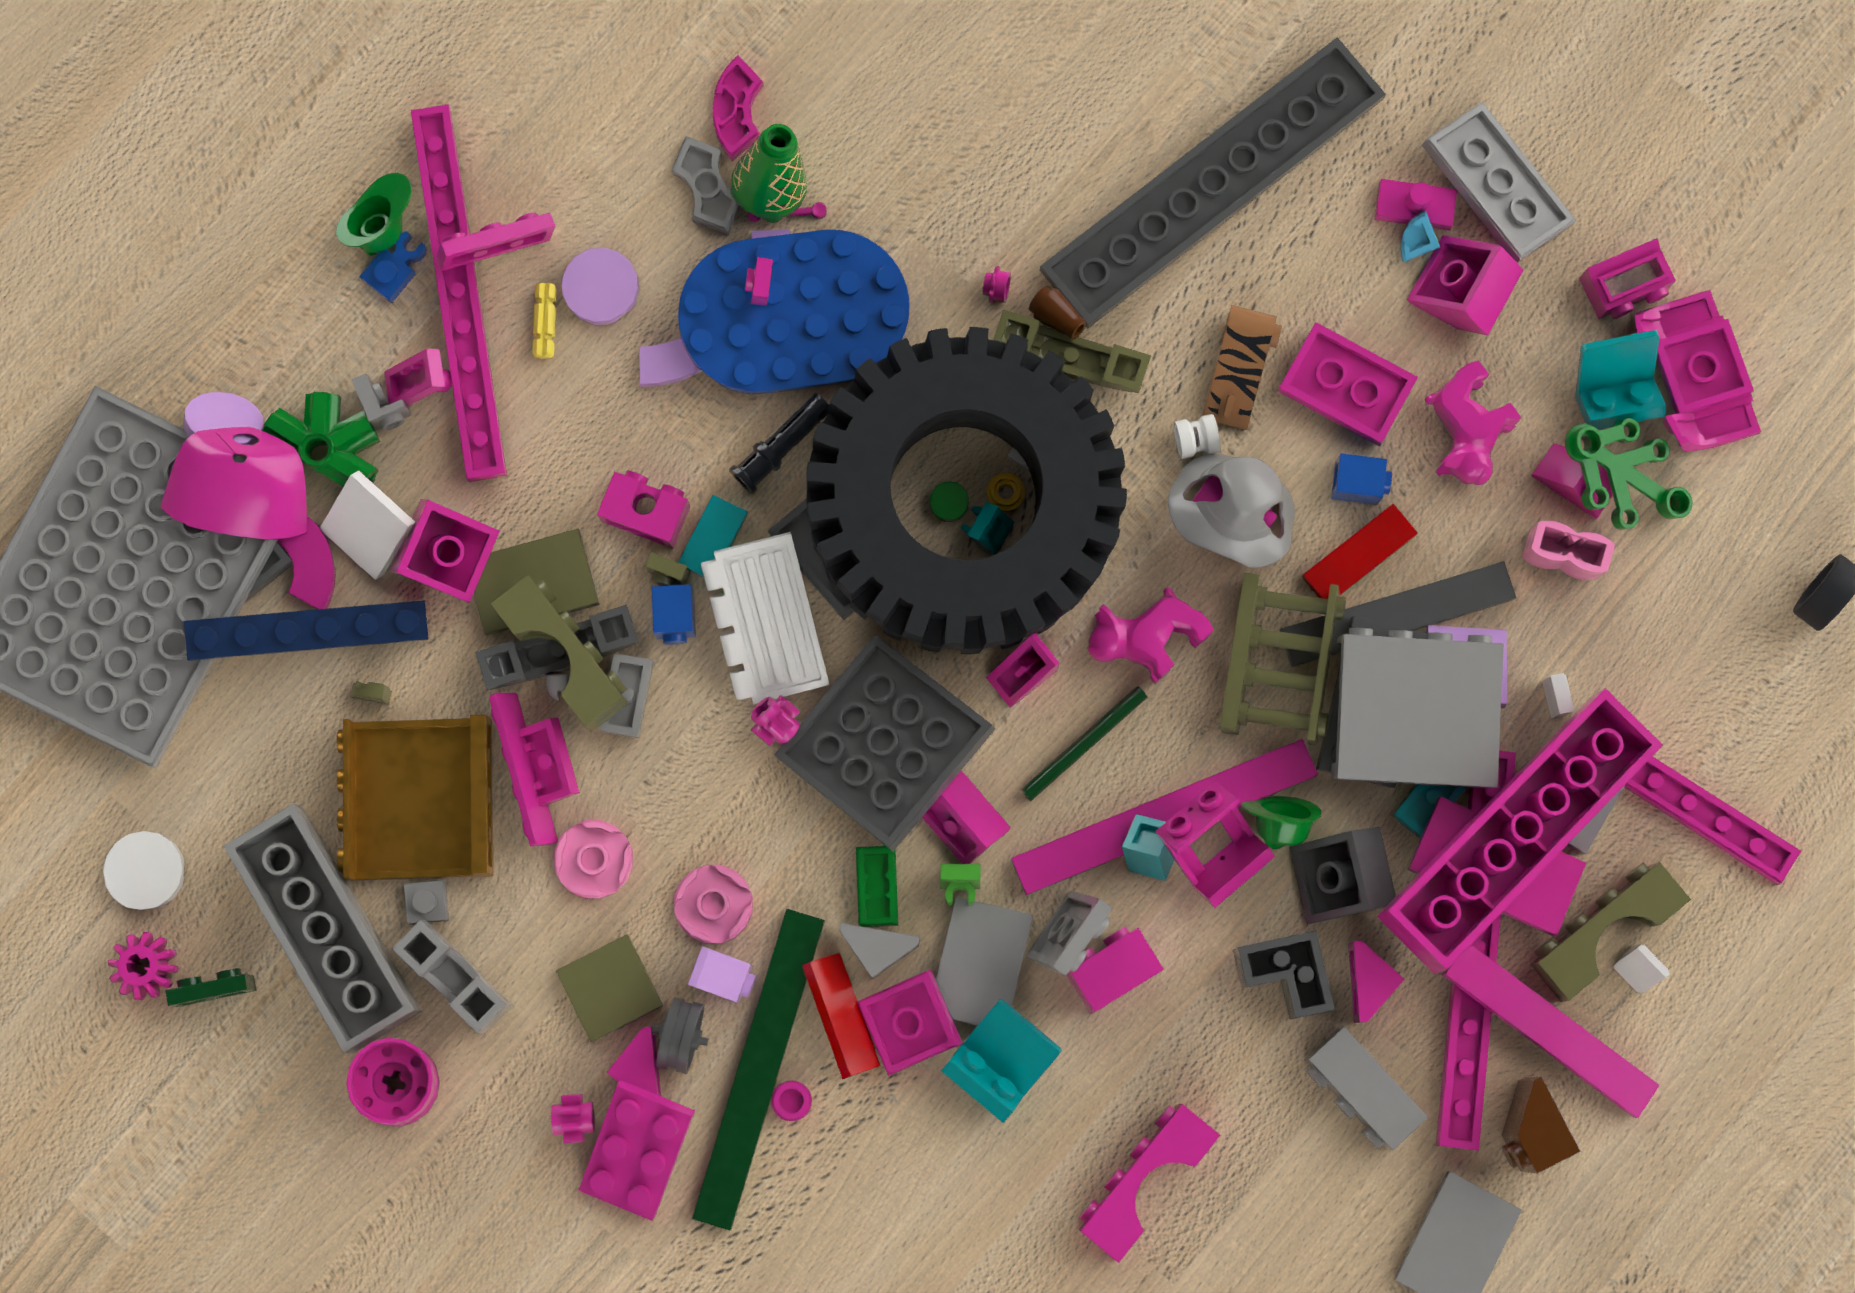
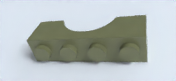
M527 575L494 600L491 605L520 642L544 638L555 641L566 649L571 669L569 681L561 696L590 732H593L629 704L622 696V693L628 689L614 671L608 675L604 673L598 665L604 658L590 641L584 645L574 634L580 629L566 610L559 615L551 604L557 598L544 581L541 580L538 584H535L530 576Z
M1644 862L1626 875L1625 878L1629 881L1627 885L1618 892L1614 887L1605 892L1595 901L1599 908L1588 917L1584 912L1576 916L1565 926L1568 933L1559 941L1552 937L1535 951L1538 958L1530 965L1561 1002L1570 1001L1600 976L1596 963V946L1602 932L1611 923L1618 919L1629 918L1643 922L1650 927L1663 924L1691 900L1660 862L1647 866Z

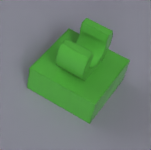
M941 864L940 889H946L945 902L947 906H952L953 894L958 890H963L967 893L968 906H973L976 896L975 889H980L981 864Z

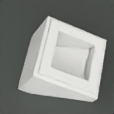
M1644 944L1632 946L1613 965L1614 969L1637 993L1647 991L1670 974L1669 970Z

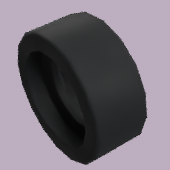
M1842 554L1833 558L1801 595L1793 609L1794 614L1817 631L1825 628L1855 594V564Z

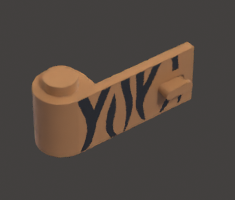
M1231 305L1203 416L1213 414L1217 423L1247 430L1269 347L1277 348L1282 325L1275 324L1277 316Z

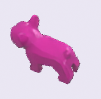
M1479 360L1460 368L1454 377L1438 392L1425 398L1426 404L1433 405L1435 413L1450 433L1453 441L1450 453L1441 461L1442 464L1435 471L1438 476L1443 474L1453 475L1464 484H1475L1476 486L1486 483L1493 474L1491 450L1494 447L1498 434L1511 432L1521 418L1511 403L1488 411L1482 405L1469 398L1471 390L1480 389L1484 385L1482 381L1489 376V373Z
M1167 587L1163 591L1164 596L1141 616L1132 620L1117 617L1107 606L1102 604L1099 607V612L1095 614L1096 625L1090 634L1087 649L1091 657L1099 662H1111L1115 659L1126 658L1133 663L1143 665L1149 669L1150 678L1156 684L1174 666V663L1164 649L1172 632L1188 635L1190 644L1196 648L1211 635L1214 629L1209 620L1200 611L1192 609L1187 603L1178 599L1173 590Z

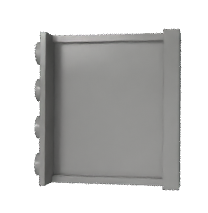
M1349 628V634H1343L1338 637L1337 643H1341L1336 763H1332L1331 766L1332 780L1486 789L1498 788L1504 644L1492 643V636L1468 635V641H1452L1451 633L1439 632L1428 633V639L1413 638V632L1406 630H1389L1388 637L1373 636V629Z

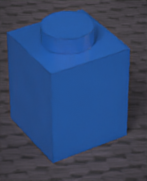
M1340 453L1335 461L1331 499L1378 505L1383 498V494L1389 495L1391 489L1392 472L1386 471L1387 459Z
M691 584L651 586L653 634L655 637L663 639V644L666 645L687 643V638L696 637L694 590Z

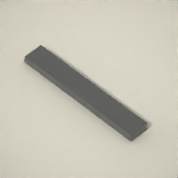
M1505 562L1496 563L1345 609L1343 621L1336 620L1331 656L1341 653V643H1337V639L1339 636L1347 634L1352 616L1417 630L1428 625L1441 623L1515 600L1517 597ZM1326 615L1281 628L1280 632L1322 637ZM1286 649L1291 668L1318 660L1320 653Z

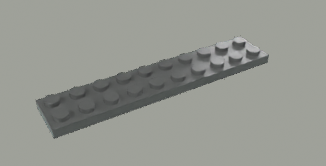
M1338 37L1047 260L1040 266V272L1054 289L1058 288L1078 314L1087 321L1086 328L1088 329L1384 100L1386 93Z

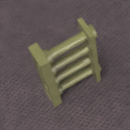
M1244 573L1220 728L1223 733L1239 735L1240 725L1246 726L1247 722L1308 730L1307 741L1311 746H1317L1318 736H1326L1328 713H1322L1333 636L1336 620L1343 621L1346 598L1340 597L1338 585L1330 584L1328 599L1271 592L1268 591V587L1262 586L1260 575ZM1272 607L1324 614L1326 617L1323 636L1314 637L1263 630L1262 625H1256L1258 610ZM1259 645L1320 653L1317 675L1312 676L1256 668V664L1250 663L1252 648L1258 649ZM1255 683L1312 691L1314 695L1311 715L1252 707L1250 702H1244L1246 686L1253 687Z

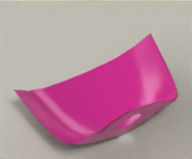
M230 427L197 431L183 443L175 459L160 508L173 519L190 527L216 533L267 540L307 533L306 486L303 464L293 446L256 428ZM246 434L256 437L259 442L254 445H243L234 441L233 437ZM233 454L245 455L247 459L243 463L235 462Z

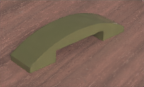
M1006 310L1002 312L993 340L1006 343L1011 333L1029 340L1027 351L1036 354L1042 359L1049 350L1064 360L1062 372L1069 378L1077 380L1082 376L1090 384L1134 393L1140 392L1151 359L1149 354L1116 344L1112 348L1080 337L1072 340L1062 332L1041 326L1039 320Z

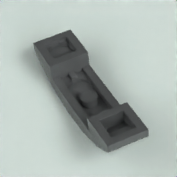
M627 604L591 615L589 620L576 623L580 629L574 634L584 645L590 641L602 657L639 643ZM544 638L529 639L516 643L512 640L475 652L487 690L527 682L570 669V660L566 649L559 643Z

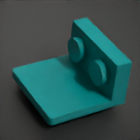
M1656 330L1594 341L1581 346L1575 399L1586 424L1599 430L1613 427L1617 421L1632 418L1639 422L1665 416L1667 406L1654 379L1660 339Z
M1000 999L941 1071L1004 1123L1025 1094L1059 1056L1062 1049L1007 1002Z

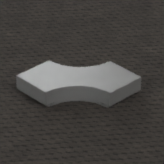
M685 136L671 171L673 175L682 179L690 187L694 195L693 222L729 235L741 206L732 197L730 189L721 178L719 164L722 151L719 148Z

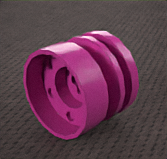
M385 1038L371 1042L357 1053L349 1066L346 1085L350 1101L360 1114L382 1125L400 1127L415 1123L429 1113L438 1097L440 1080L436 1065L425 1051L406 1040ZM398 1073H401L400 1080L406 1083L403 1090L396 1089L394 1095H391L392 1088L386 1085L389 1077L396 1078Z

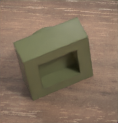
M650 552L645 564L648 573L653 574L651 580L662 586L686 585L690 575L687 566L653 552Z

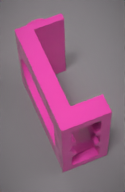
M1217 780L1155 831L1192 887L1214 908L1275 857L1270 848L1253 833L1236 806L1240 803L1238 798ZM1219 820L1232 842L1203 866L1190 847V844Z

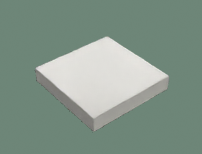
M357 471L348 478L320 526V530L376 580L385 574L416 522L360 471Z

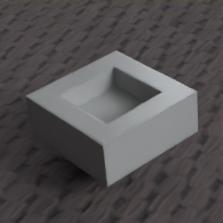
M445 880L404 884L407 924H416L419 920L429 923L449 921Z

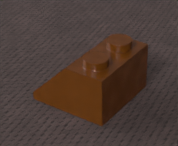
M1524 1077L1518 1080L1502 1132V1137L1506 1143L1502 1146V1150L1512 1168L1518 1166L1521 1172L1538 1174L1581 1151L1542 1077Z

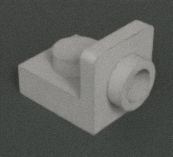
M367 374L351 379L367 418L376 430L380 428L383 430L394 429L405 422L404 418L411 415L409 407L403 400L383 407V405L389 403L381 383L377 382L374 384Z

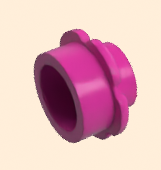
M996 266L994 273H986L982 294L989 296V303L994 304L995 301L1006 302L1010 288L1011 272L1000 271V266Z

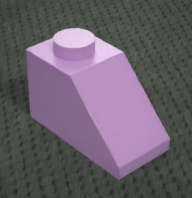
M702 946L688 985L740 1003L742 996L749 998L757 975L751 974L753 967L751 964Z

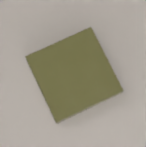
M628 934L556 970L590 1042H594L663 1007V1003Z

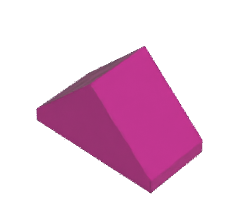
M1553 443L1531 476L1597 519L1604 508L1589 510L1583 505L1581 496L1586 489V484L1580 463L1570 458L1564 446ZM1597 463L1602 486L1607 489L1610 501L1613 494L1607 471ZM1594 492L1593 500L1597 504L1598 495Z
M1034 633L998 665L986 679L1011 708L1055 674L1060 663L1037 634Z
M1353 941L1348 943L1354 1023H1363L1371 1019L1405 979L1363 941Z
M643 1027L607 1073L618 1082L622 1080L661 1096L659 1067H656V1035L652 1033L653 1027Z

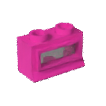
M1658 238L1588 267L1579 278L1598 319L1610 314L1613 319L1620 318L1635 309L1634 304L1645 299L1648 304L1657 302L1669 295L1668 289L1676 281L1661 251Z

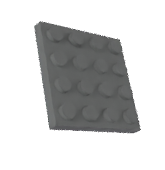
M874 635L800 723L796 734L788 742L782 744L774 755L894 852L994 732L995 728L877 635Z

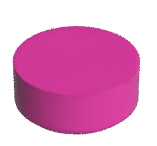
M798 1081L783 1082L773 1092L772 1108L776 1115L783 1120H800L811 1109V1093L804 1084Z

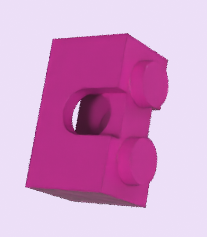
M627 470L625 475L614 471L597 513L600 521L674 549L691 507L688 499L683 497L684 492L667 484H663L661 490L646 485L648 478L633 471ZM651 498L656 502L654 509L644 515L637 513L636 507L639 500Z

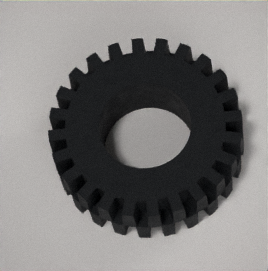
M970 327L966 337L949 338L947 328L928 331L926 340L923 343L910 346L908 339L905 338L890 345L887 357L876 364L869 358L856 369L855 379L846 390L840 387L832 397L828 415L823 423H818L815 430L810 461L807 464L806 503L811 536L817 555H820L826 567L827 577L836 590L841 589L851 601L852 609L864 620L870 617L873 621L883 626V633L898 641L905 637L921 643V649L932 652H940L942 648L961 649V654H979L984 648L1000 646L1001 649L1015 646L1023 638L1036 632L1041 634L1048 630L1060 617L1069 610H1072L1080 602L1100 576L1119 538L1121 529H1118L1119 520L1126 507L1127 489L1122 488L1121 474L1125 468L1122 448L1115 449L1110 437L1115 426L1107 409L1098 413L1092 404L1091 398L1094 390L1082 376L1073 382L1062 372L1064 360L1050 350L1043 359L1027 351L1029 340L1011 333L1006 343L989 340V328ZM948 428H975L996 435L1012 448H1015L1022 456L1033 480L1036 504L1031 527L1014 545L991 557L977 560H958L944 557L928 550L907 532L899 520L893 505L891 479L896 466L904 454L915 443L929 434Z

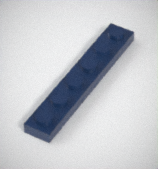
M425 600L184 621L187 661L428 640Z

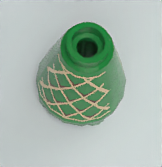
M773 124L762 131L738 160L732 171L730 193L745 211L763 218L769 223L779 222L783 217L789 216L797 210L807 193V176L798 141L794 132L783 124Z

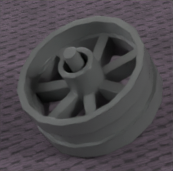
M673 998L666 1020L663 1021L661 1027L654 1025L652 1033L659 1034L658 1041H660L656 1067L675 1069L676 1072L683 1074L688 1073L695 1050H698L699 1045L707 1046L709 1038L702 1037L703 1031L701 1030L704 1004L697 1002L692 1004L685 1002L684 999Z

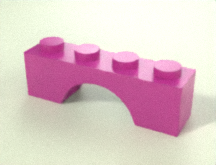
M1179 1104L1175 1109L1169 1105L1155 1122L1159 1130L1150 1141L1145 1136L1139 1141L1129 1154L1134 1159L1125 1172L1118 1168L1104 1186L1109 1191L1099 1204L1093 1200L1078 1218L1083 1222L1079 1230L1118 1263L1144 1232L1137 1217L1135 1204L1137 1191L1143 1179L1155 1168L1169 1163H1183L1196 1167L1221 1136L1183 1104Z

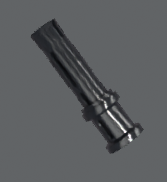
M814 393L765 442H756L752 446L753 452L738 466L733 465L729 468L732 476L749 493L754 494L757 491L756 486L772 470L777 472L781 468V460L828 415L829 404L819 394Z

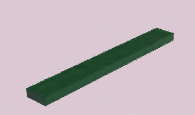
M786 909L693 1213V1220L729 1231L732 1230L806 986L807 978L802 965L814 959L825 923L823 919Z

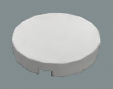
M148 831L128 834L117 841L106 856L103 869L105 886L112 897L127 908L143 911L161 908L172 901L183 886L185 877L183 876L184 857L177 845L164 835Z

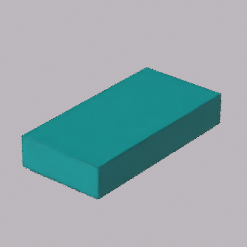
M712 495L678 563L687 566L689 571L704 578L701 563L715 559L714 551L732 547L748 516V511Z

